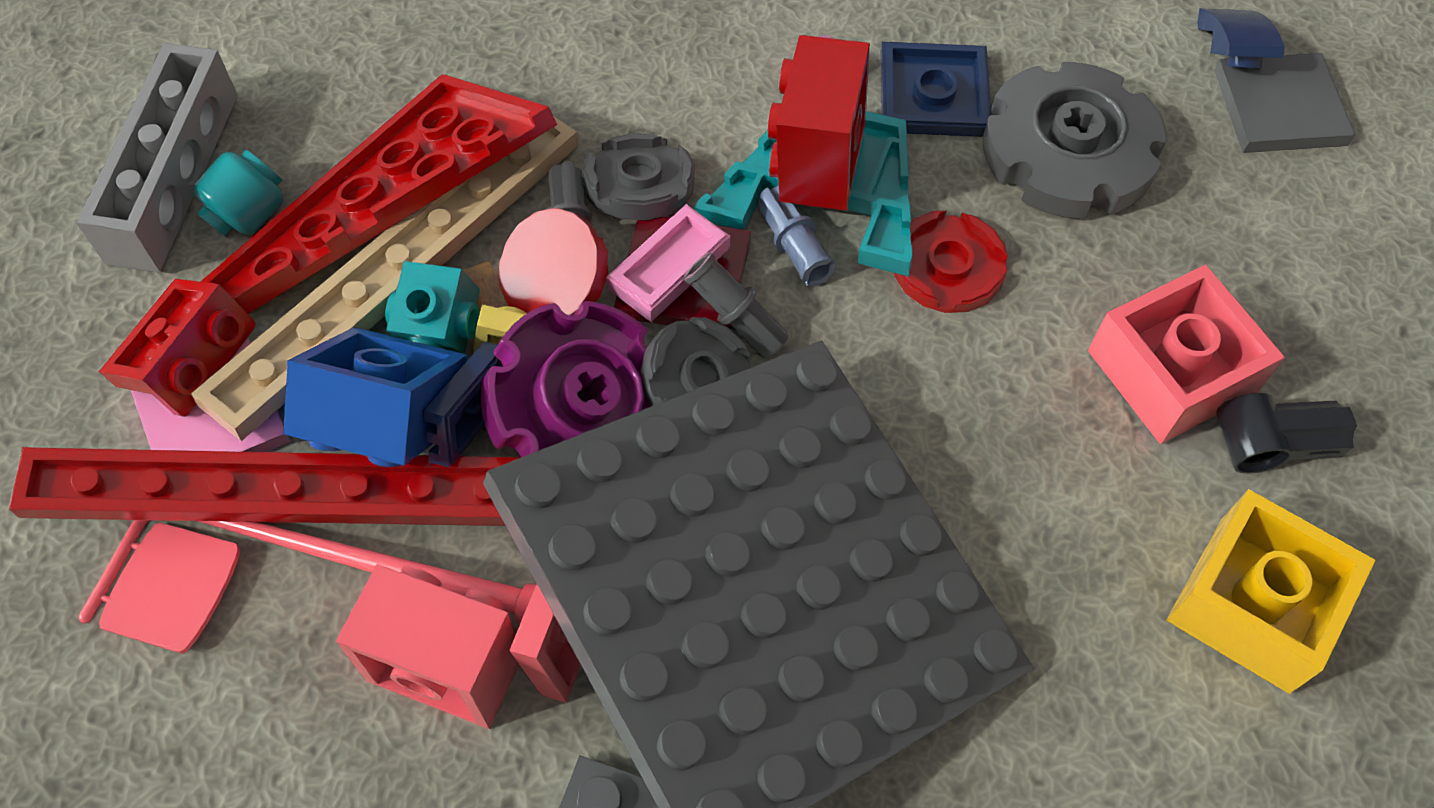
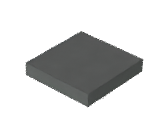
M1322 53L1283 55V58L1263 57L1261 68L1227 66L1228 59H1219L1214 72L1243 153L1348 146L1354 138L1355 133Z

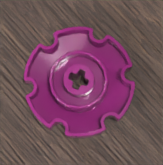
M583 301L573 315L565 314L558 304L550 303L536 308L521 317L509 328L494 350V355L501 361L503 367L492 366L482 380V415L494 446L497 449L512 447L518 451L522 458L652 407L644 394L641 377V366L645 349L647 348L644 338L648 333V329L618 309L591 301ZM585 396L588 401L584 403L580 400V397Z

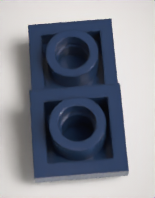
M1199 8L1198 30L1213 31L1210 53L1229 56L1227 66L1261 68L1263 57L1283 58L1285 46L1276 27L1265 15L1252 10Z

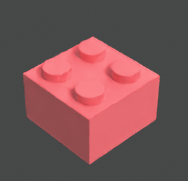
M1206 264L1107 312L1088 349L1090 355L1160 445L1216 416L1218 407L1226 401L1245 394L1258 393L1285 358Z
M376 564L336 639L337 644L367 682L490 730L519 666V663L509 651L516 633L508 612L504 611L505 605L495 597L478 590L468 589L463 596L441 587L442 583L438 578L414 566L404 565L399 572Z

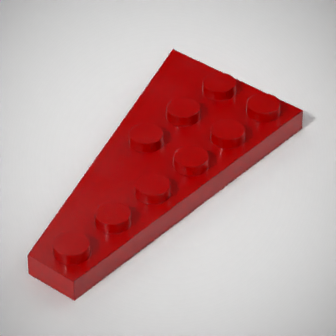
M441 74L200 282L220 284L249 314L557 126L555 118L548 106Z

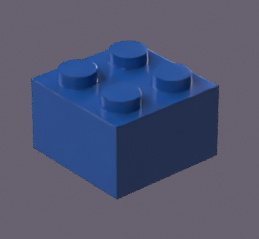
M352 327L287 360L283 434L307 440L310 446L318 450H345L368 456L370 462L379 466H405L433 445V443L427 442L426 431L433 423L424 421L423 410L466 363L467 355Z

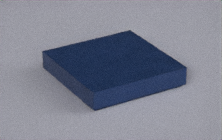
M882 41L880 49L881 115L906 120L907 134L983 137L988 117L992 115L987 46Z

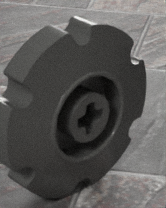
M1062 62L1057 72H1048L1040 66H1034L1016 74L998 90L991 108L992 115L988 117L984 130L983 149L986 161L997 180L1003 185L1013 183L1020 186L1024 190L1021 200L1027 205L1052 215L1068 218H1085L1089 208L1093 206L1101 207L1109 214H1113L1134 204L1151 186L1161 166V161L1158 158L1167 141L1163 120L1157 108L1146 94H1132L1122 87L1124 78L1112 71L1077 62Z

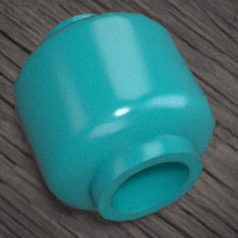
M247 149L241 155L231 151L224 152L194 185L195 196L204 204L197 214L225 237L233 228L243 235H253L282 204L283 194L278 185L283 179Z

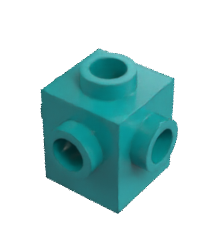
M404 261L397 290L391 293L386 304L385 316L388 324L386 331L397 338L465 354L468 339L474 338L480 315L477 304L480 288L462 269Z

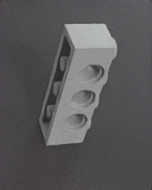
M163 43L76 222L105 264L161 272L195 195L194 185L204 174L238 97L218 50Z

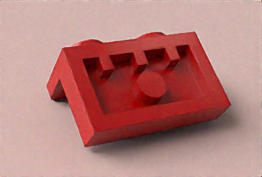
M174 279L98 372L115 387L151 394L174 415L185 417L197 404L191 393L231 360L255 329L256 324L220 284Z

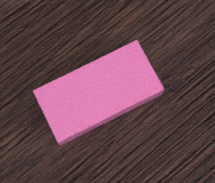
M686 204L606 277L607 289L652 322L690 286V284L684 281L683 277L700 257L711 252L715 259L718 260L730 248V235Z

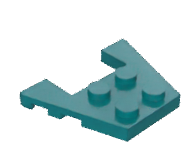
M866 111V125L847 209L872 216L859 248L858 264L909 277L912 265V245L910 238L911 216L908 195L909 173L906 120ZM768 130L758 139V148L743 163L736 161L724 174V183L712 195L705 193L697 201L695 211L715 225L746 230L759 201L760 193L766 188L773 189L779 186L778 178L770 177L769 175L771 151L774 142H777V140L768 138Z

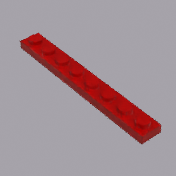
M22 447L9 510L18 518L506 526L483 485V481L488 470L521 457L460 456L449 468L430 463L428 455H418L405 466L384 467L370 462L368 456L361 454Z

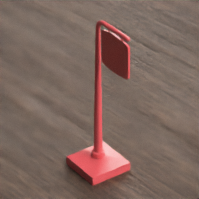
M134 520L82 609L79 620L84 624L90 622L101 602L104 601L107 603L99 622L102 630L184 654L199 638L221 601L236 568L240 547L233 542L160 522L154 525L141 543L138 544L135 542L149 520ZM197 521L371 573L376 564L399 572L404 565L414 566L438 578L442 583V588L463 596L468 589L487 593L501 601L506 607L504 611L515 615L516 622L520 624L509 651L542 696L567 703L581 664L538 584L528 583L523 588L259 522ZM131 549H135L133 555L131 556L130 560L128 561L127 565L122 571L117 583L115 584L110 596H107L106 593L112 585L115 577L117 576Z

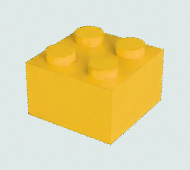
M1248 489L1219 522L1166 621L1290 694L1323 671L1376 560Z

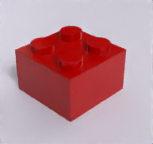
M799 35L793 59L784 58L779 81V93L784 94L782 103H772L768 120V138L777 140V142H774L771 151L769 175L770 177L778 178L779 202L847 211L866 125L870 43Z

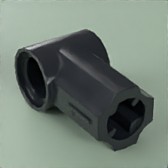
M1250 393L1226 401L1216 411L1233 467L1239 473L1251 474L1267 471L1283 465L1289 460L1343 457L1354 448L1353 436L1357 427L1354 415L1350 407H1342L1337 401L1275 404L1272 395L1268 393Z

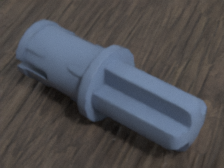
M779 186L773 189H764L760 193L762 199L758 203V208L775 234L773 239L774 245L778 251L787 253L800 274V279L807 286H817L824 283L834 274L836 263L830 258L816 237V224L812 218L803 216L796 204L779 202Z

